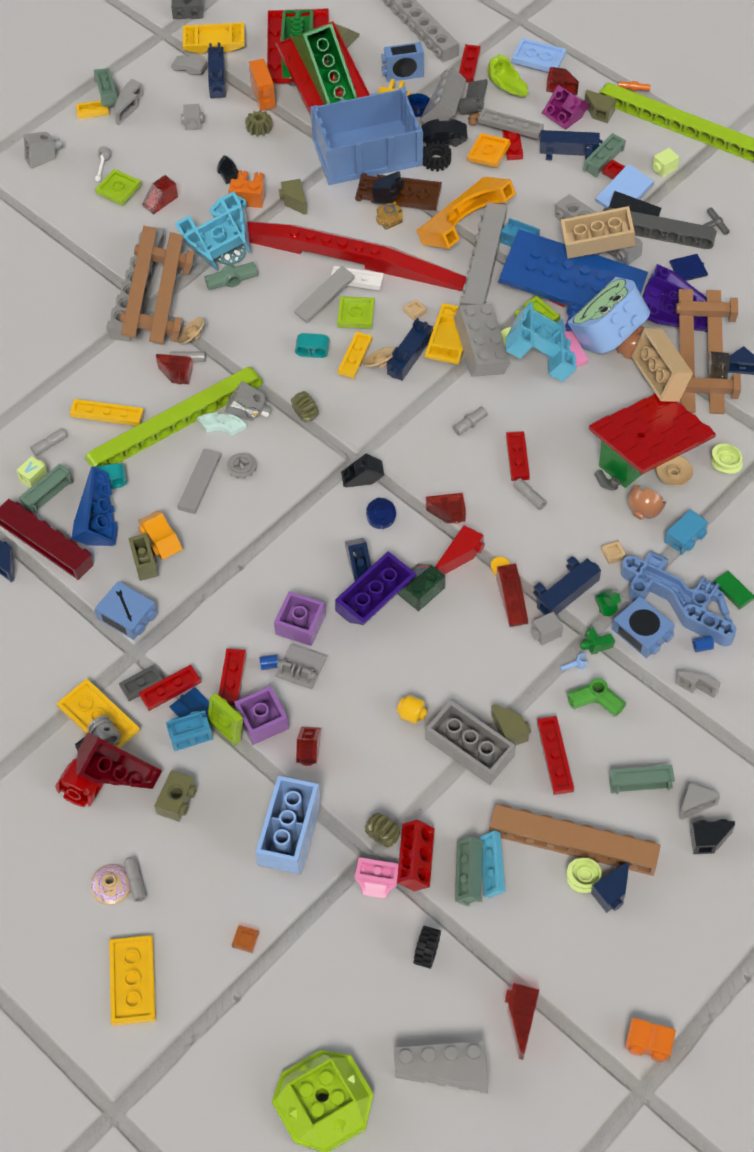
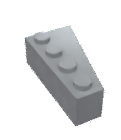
M453 67L441 74V79L420 118L424 124L435 119L448 121L449 118L456 114L466 79Z
M484 1041L394 1048L396 1078L422 1083L430 1082L445 1087L446 1085L459 1087V1089L463 1090L470 1089L488 1094L489 1085Z

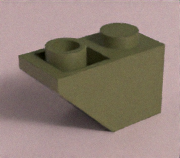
M590 90L585 91V101L590 104L587 110L592 118L608 123L615 112L616 99Z

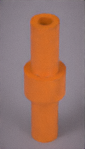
M619 81L618 86L631 89V91H650L651 85L641 84L638 81Z

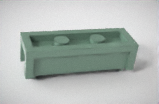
M94 69V81L97 82L101 96V106H114L117 101V93L110 69Z
M612 133L584 161L583 170L588 171V173L597 178L602 169L620 151H624L626 140Z
M59 463L19 497L23 508L28 512L37 513L38 509L73 482L69 476L70 471Z
M672 765L610 769L609 774L611 793L616 792V794L624 791L663 788L670 790L673 788L672 782L675 781Z
M473 836L457 841L455 902L465 906H469L470 903L476 901L482 902L483 899L481 897L482 846H484V841Z

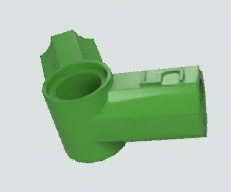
M600 678L592 680L589 685L567 692L568 702L573 709L596 703L600 704L615 717L626 707V702L610 690L606 681Z

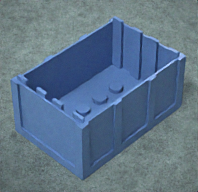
M405 87L385 93H374L370 96L340 100L336 103L310 106L313 143L328 185L360 179L362 173H366L367 176H376L377 174L423 166V130L418 125Z

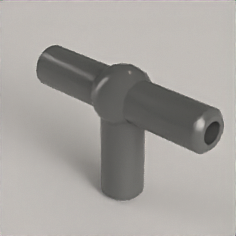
M712 207L708 208L707 213L713 220L703 225L710 227L718 226L722 233L727 235L730 230L724 224L723 219L718 216Z

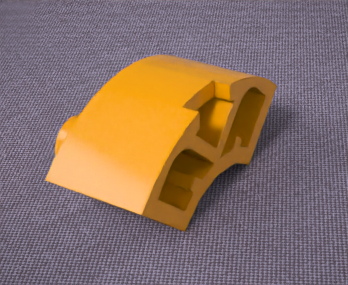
M157 510L138 520L140 524L138 530L141 535L147 533L151 550L155 557L159 556L163 560L183 550L176 533L167 523L163 513Z

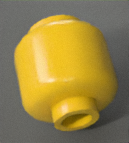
M407 695L405 698H401L397 712L402 720L417 724L420 720L425 719L428 709L425 708L424 700Z

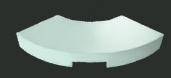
M213 412L197 417L198 423L206 433L224 431L233 436L247 428L243 420L231 414L226 415Z

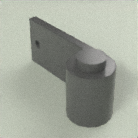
M487 79L469 82L466 98L460 99L458 104L461 115L482 111V108H484Z

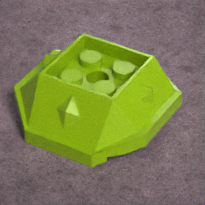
M319 1050L281 1073L272 1099V1105L294 1144L316 1150L317 1152H331L366 1131L374 1094L351 1055ZM324 1093L329 1098L325 1102H319L316 1099L317 1096Z

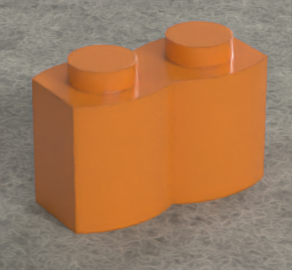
M632 1018L625 1049H628L629 1053L636 1056L647 1054L651 1056L652 1060L657 1062L669 1061L676 1030Z

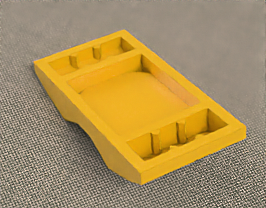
M244 22L183 25V50L203 54L208 51L209 43H212V47H217L218 42H220L224 52L228 53L245 46Z
M442 303L424 358L459 365L464 355L454 321V316L459 306Z

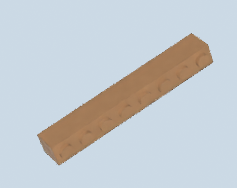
M495 804L489 826V833L494 830L498 831L502 839L578 858H590L598 863L620 867L627 862L629 870L654 876L661 845L656 844L652 840L643 841L635 839L631 835H618L611 830L602 831L594 829L590 825L574 824L570 820H557L549 815L533 814L529 810L512 809L508 805Z

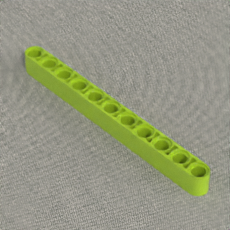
M612 83L604 84L598 92L599 94L615 98V109L743 159L754 160L753 137Z
M246 367L94 448L86 454L85 460L90 467L120 463L195 423L197 417L213 413L226 406L229 397L241 381L257 389L261 386L263 380L253 367Z

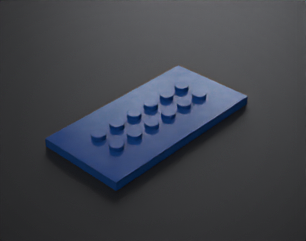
M518 229L498 283L567 306L575 304L584 306L615 277L634 281L641 294L648 272L596 254L567 259L565 244Z

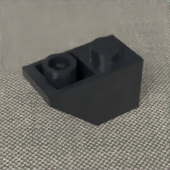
M400 171L375 181L371 188L374 203L394 202L404 186Z
M367 453L341 471L343 487L364 486L375 483L384 476L382 460Z
M720 819L716 822L699 820L692 823L690 836L693 855L714 854L732 834L735 821Z

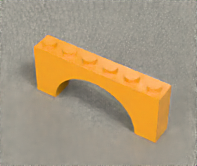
M485 176L416 230L422 245L449 249L460 240L455 226L461 219L471 212L486 206L487 202L506 203L516 194L511 179Z

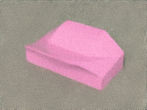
M359 857L355 880L359 883L362 894L386 898L391 889L397 886L399 864Z

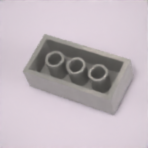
M493 305L459 306L454 316V321L471 377L504 374L510 364V359Z
M451 700L425 728V740L489 785L492 784L515 756L516 745Z

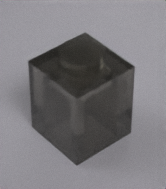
M711 352L708 365L709 378L727 379L730 367L729 353Z

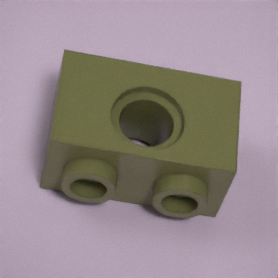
M147 533L128 538L139 580L157 577L158 573Z
M171 770L154 805L156 813L180 822L182 816L187 814L190 798H194L197 792L194 778ZM175 795H182L178 799L173 798Z

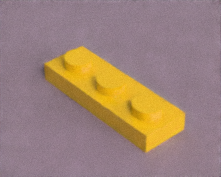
M356 331L338 368V375L355 379L373 341L372 335Z

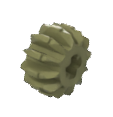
M259 110V112L253 111V113H248V117L245 120L247 132H250L251 135L256 134L257 137L259 135L264 136L265 133L269 134L272 129V118L267 114V111L261 112Z
M302 391L291 398L292 408L301 421L307 423L318 416V407L309 393Z
M380 813L373 814L365 825V832L369 835V838L385 847H392L401 834V829L397 826V823Z

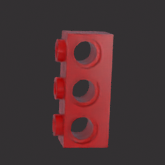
M418 819L402 824L397 883L412 891L429 888L431 879L435 828Z

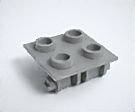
M291 644L283 661L279 660L277 664L279 669L275 677L312 689L327 656Z

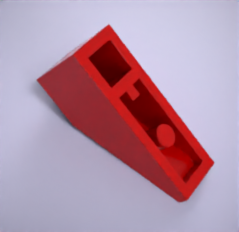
M464 525L436 564L435 577L440 578L474 559L477 553H481L484 549V535Z

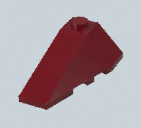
M87 732L78 749L77 775L93 783L153 789L162 770L89 732Z

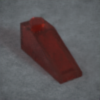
M516 563L498 566L496 580L509 627L528 624L522 585Z
M513 983L512 990H507L505 1003H508L507 1011L518 1057L523 1060L539 989Z

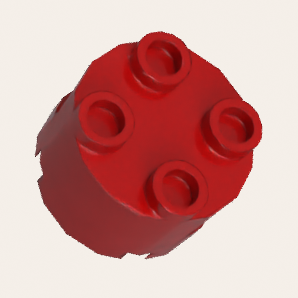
M73 759L60 776L55 788L59 794L62 791L64 793L63 798L72 804L80 807H85L88 804L89 807L104 783H93L77 775V759Z

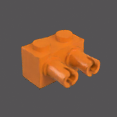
M240 170L237 179H231L228 193L230 194L234 191L236 195L244 198L247 202V207L263 208L265 200L263 180L265 175L260 172L258 176V172H255L253 181H248V172L244 171L242 174V170Z

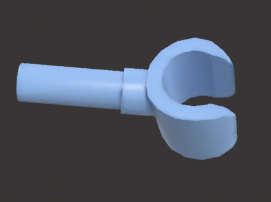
M581 653L576 661L560 666L561 671L576 666L584 669L589 660H581L585 659L586 654Z

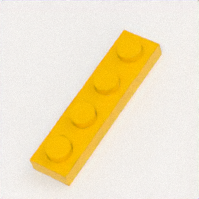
M74 399L70 410V417L137 426L141 424L145 412L144 408Z

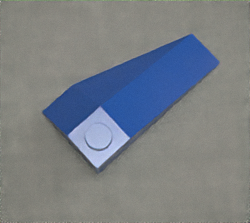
M94 466L91 467L74 519L71 539L90 546L116 545L117 522H114L113 512L115 510L114 506H111L110 501L112 493L109 475L107 472Z

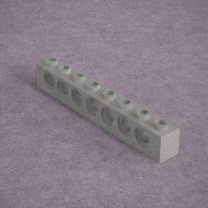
M382 0L443 63L459 56V43L416 0Z
M153 227L157 228L153 246L163 249L166 241L164 228ZM140 232L138 245L140 244L142 232ZM135 254L130 258L129 270H126L125 281L121 283V292L116 297L115 308H112L111 320L107 322L106 330L109 332L110 339L131 341V337L121 335L123 322H120L122 311L126 312L137 258ZM150 261L141 310L158 262Z

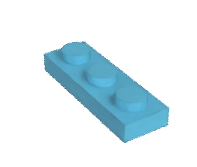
M495 830L479 837V840L484 841V846H482V879L484 896L487 898H492L505 892L500 832Z

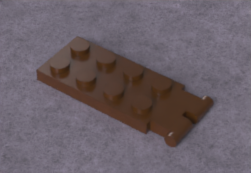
M362 173L355 200H371V203H374L371 188L377 179L387 175L377 174V177ZM403 178L404 186L393 203H377L436 211L442 182Z

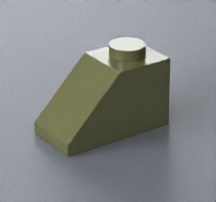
M335 24L347 48L360 35L353 30Z
M295 179L281 182L279 196L280 199L284 200L285 206L302 214H307L306 199L301 180Z
M492 705L491 716L499 734L514 745L528 742L531 728L529 723L524 721L522 715L499 705Z

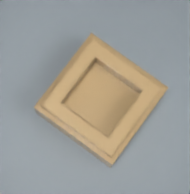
M415 299L403 307V312L415 321L416 318L427 313V308Z
M619 540L601 546V551L608 564L621 561L627 557Z

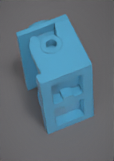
M509 218V223L501 230L500 243L512 247L518 229L539 236L540 229Z
M690 509L666 531L664 543L669 544L677 551L681 549L680 555H683L695 546L697 540H702L706 536L708 522Z
M205 710L201 712L194 711L187 716L175 717L166 722L174 752L213 740Z

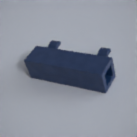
M218 42L217 47H212V43H209L208 47L210 98H226L224 49L221 47L220 42Z
M541 130L540 154H546V160H552L553 154L585 156L586 160L603 143V140H600V133Z
M416 318L413 327L402 343L392 352L393 357L387 362V375L401 381L404 380L427 347L433 326L429 325L426 321L421 322L419 318Z
M571 556L567 560L569 564L566 565V568L571 572L548 590L540 582L534 586L535 591L533 594L538 598L537 609L544 615L551 612L557 615L600 580V567L588 558L579 564L578 560Z

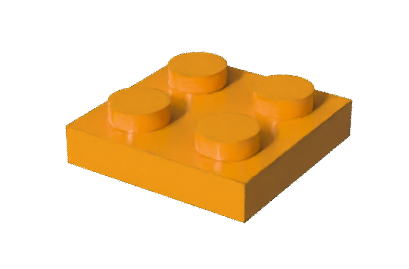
M480 133L467 156V160L497 168L511 144L510 139Z

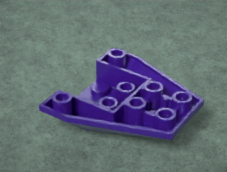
M657 264L643 294V299L650 310L647 320L656 324L679 327V314H676V303H679L678 290L693 289V301L707 302V297L674 271ZM693 316L694 330L707 332V317Z

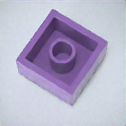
M289 591L274 621L275 635L312 646L326 616L325 603Z
M271 686L234 702L235 710L239 711L243 717L242 726L252 745L289 729L288 717Z

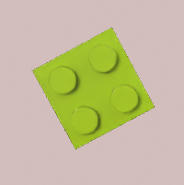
M113 169L95 188V192L97 195L123 206L141 187V180Z
M340 296L337 327L372 329L375 298Z
M216 693L209 698L208 722L235 746L241 741L243 717L224 698H221Z

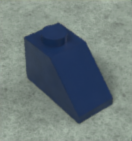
M364 538L345 542L354 582L371 567L367 542Z
M0 540V575L12 583L14 581L12 547L6 541L2 542Z
M627 862L592 885L591 894L606 913L612 909L616 911L624 904L629 870Z

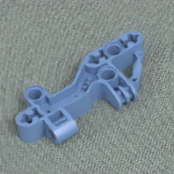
M653 551L649 552L644 561L635 556H627L623 559L621 576L631 582L629 590L630 600L634 602L639 596L645 600L649 592H652L669 601L685 628L703 637L711 636L713 642L721 646H729L733 643L736 626L733 624V620L729 618L730 612L724 599V593L718 590L720 587L719 583L714 585L713 581L710 580L708 582L706 581L707 578L703 577L695 589H689L682 579L664 571L669 559ZM712 601L718 603L722 616H725L726 619L707 611Z

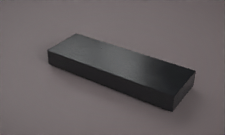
M614 191L609 204L611 208L617 209L629 206L632 212L658 217L662 209Z

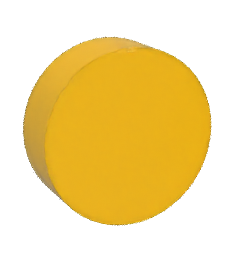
M496 557L491 561V571L494 575L504 576L509 572L510 563L508 559Z

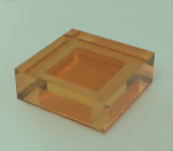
M238 925L232 942V948L253 953L259 931Z

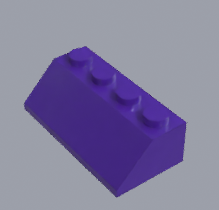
M388 551L335 599V611L349 623L364 625L414 579L417 574Z

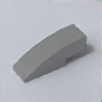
M131 79L124 86L117 98L114 109L117 125H120L139 107L138 100L143 96L142 83Z

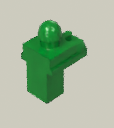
M605 590L595 596V601L600 610L599 613H602L603 616L609 617L614 615L618 610L617 604L622 602L619 593L612 592V590Z
M590 627L587 629L586 634H584L585 639L580 643V648L582 650H589L591 655L598 654L600 651L613 648L615 640L612 634L598 637L594 627Z

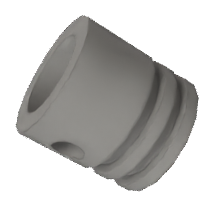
M106 715L95 718L88 725L87 730L89 733L104 741L108 740V743L115 745L121 738V734Z

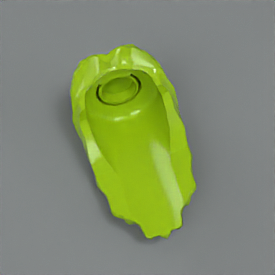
M499 54L490 59L487 68L490 80L509 94L526 97L527 93H529L527 83L520 78L519 73L514 69L508 57Z

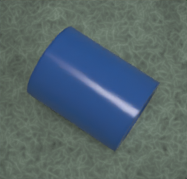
M707 636L693 639L694 651L697 653L714 649L713 638Z
M277 654L259 657L261 670L277 668Z

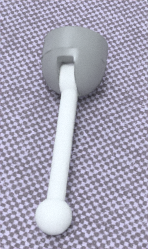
M105 146L100 147L98 150V157L101 162L98 175L95 177L97 182L102 180L101 172L104 161L109 160L111 156V150Z

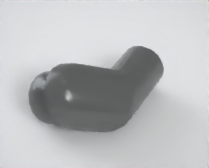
M598 470L594 474L602 488L612 491L618 489L620 485L618 478L607 479L602 470Z

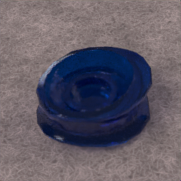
M420 93L408 95L407 97L415 117H421L430 98Z
M380 497L372 500L366 508L367 521L369 525L376 529L390 527L394 524L396 518L394 504L388 499Z

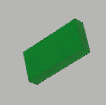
M729 571L716 578L713 582L714 585L720 584L719 590L739 610L754 600V595Z

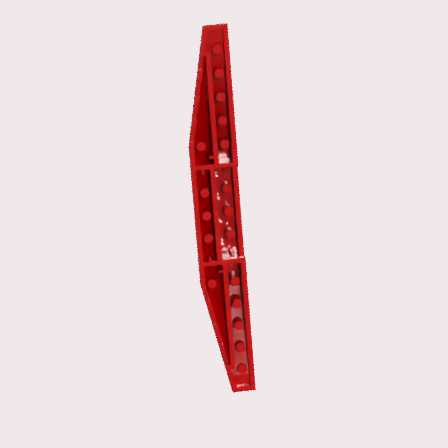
M247 221L249 241L253 244L296 254L307 251L364 264L366 270L457 291H463L464 283H466V276L391 246L299 225Z

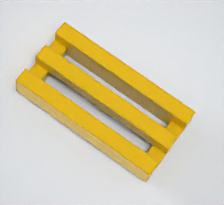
M101 100L76 104L78 119L110 115L109 107L101 106Z

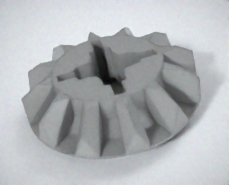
M235 454L227 462V471L237 479L239 477L245 479L246 476H252L253 471H256V461L249 454ZM240 462H241V463L243 464V466H244V469H243V470L240 469V467H239Z

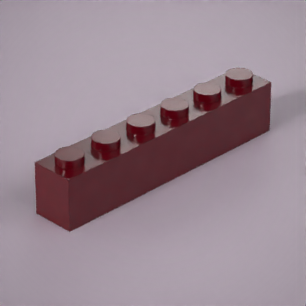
M8 498L0 506V526L75 579L79 580L94 566L92 554L87 549H81L74 540L65 538L61 531L52 529L46 521L39 520L32 511H26L20 503L13 502Z

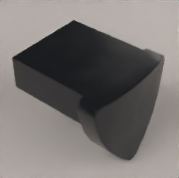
M226 155L222 156L217 166V172L221 175L225 184H229L231 179H237L239 171L231 158Z

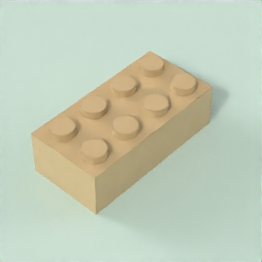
M629 206L561 219L567 259L636 246L635 231Z
M644 328L631 357L660 401L679 402L693 372L663 329Z

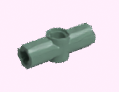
M250 262L236 267L229 264L224 266L220 272L204 277L208 290H212L225 285L236 287L242 280L258 276L255 263Z

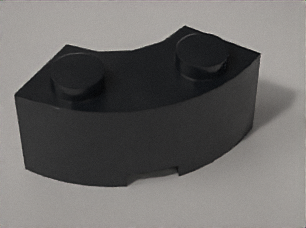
M449 118V121L435 119L421 126L423 141L430 143V145L433 141L434 143L440 141V144L444 142L445 144L457 147L467 139V125L455 119Z

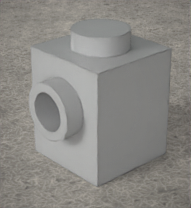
M199 104L183 105L181 124H185V130L201 129L204 115L203 112H200Z

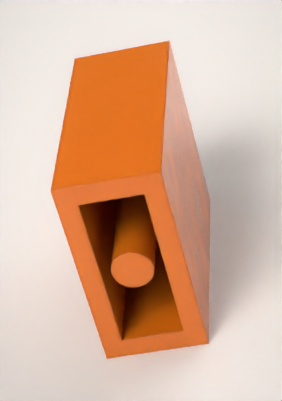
M264 58L249 61L251 87L259 109L264 111L276 108L274 83Z

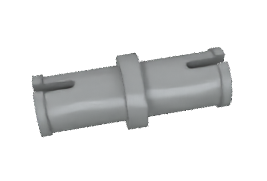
M481 406L473 413L465 415L462 421L453 426L454 432L460 436L470 427L474 428L477 422L488 416L487 411Z

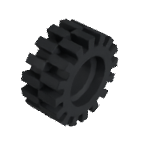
M433 141L431 145L427 143V146L423 147V166H426V169L430 168V171L436 169V172H439V169L443 171L444 167L447 169L448 165L451 164V148L448 145L445 146L444 142L440 144V141H437V143Z
M423 926L417 942L413 964L431 969L438 949L441 930Z

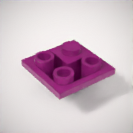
M558 85L543 109L542 114L562 128L568 129L583 117L590 104Z

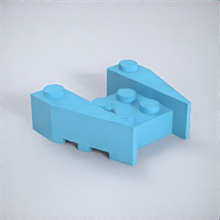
M234 191L220 198L226 212L198 227L195 226L190 215L175 223L180 234L183 235L186 245L216 271L219 269L213 259L235 247L244 244L248 253H251L247 216Z
M530 302L517 315L506 337V351L521 359L532 347L538 349L543 354L548 355L549 375L562 382L576 370V357L574 352L570 351L569 346L571 342L570 339H566L564 333L566 328L563 320L560 319L558 322L547 318L533 310V303Z

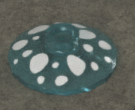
M241 244L215 259L221 264L234 265L245 258L246 248L244 244Z

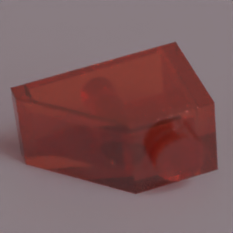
M550 67L546 92L553 93L556 87L560 85L578 95L579 81L567 69Z
M166 175L152 183L142 203L143 207L152 214H155L177 199L176 183Z
M156 354L158 368L171 383L189 385L193 370L191 357Z
M463 493L426 497V511L447 524L466 522Z
M301 727L297 737L296 763H301L304 766L317 764L321 728Z

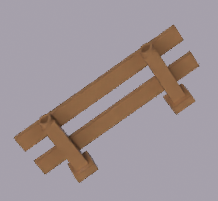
M143 225L140 244H136L134 250L137 258L126 312L122 311L120 322H123L121 335L135 338L136 330L140 328L151 331L149 342L163 345L165 335L171 336L170 341L177 342L182 318L175 317L174 321L168 320L177 267L183 268L182 273L189 275L194 251L187 250V254L180 253L183 235L173 232L169 234L167 250L154 247L157 228ZM150 261L164 264L154 317L140 313Z
M679 289V303H676V314H679V351L693 372L680 399V404L690 413H695V393H709L710 414H724V394H731V399H738L741 392V374H733L732 379H724L722 317H728V322H736L738 298H730V302H721V290H707V302L693 301V289ZM693 316L707 317L709 378H695Z

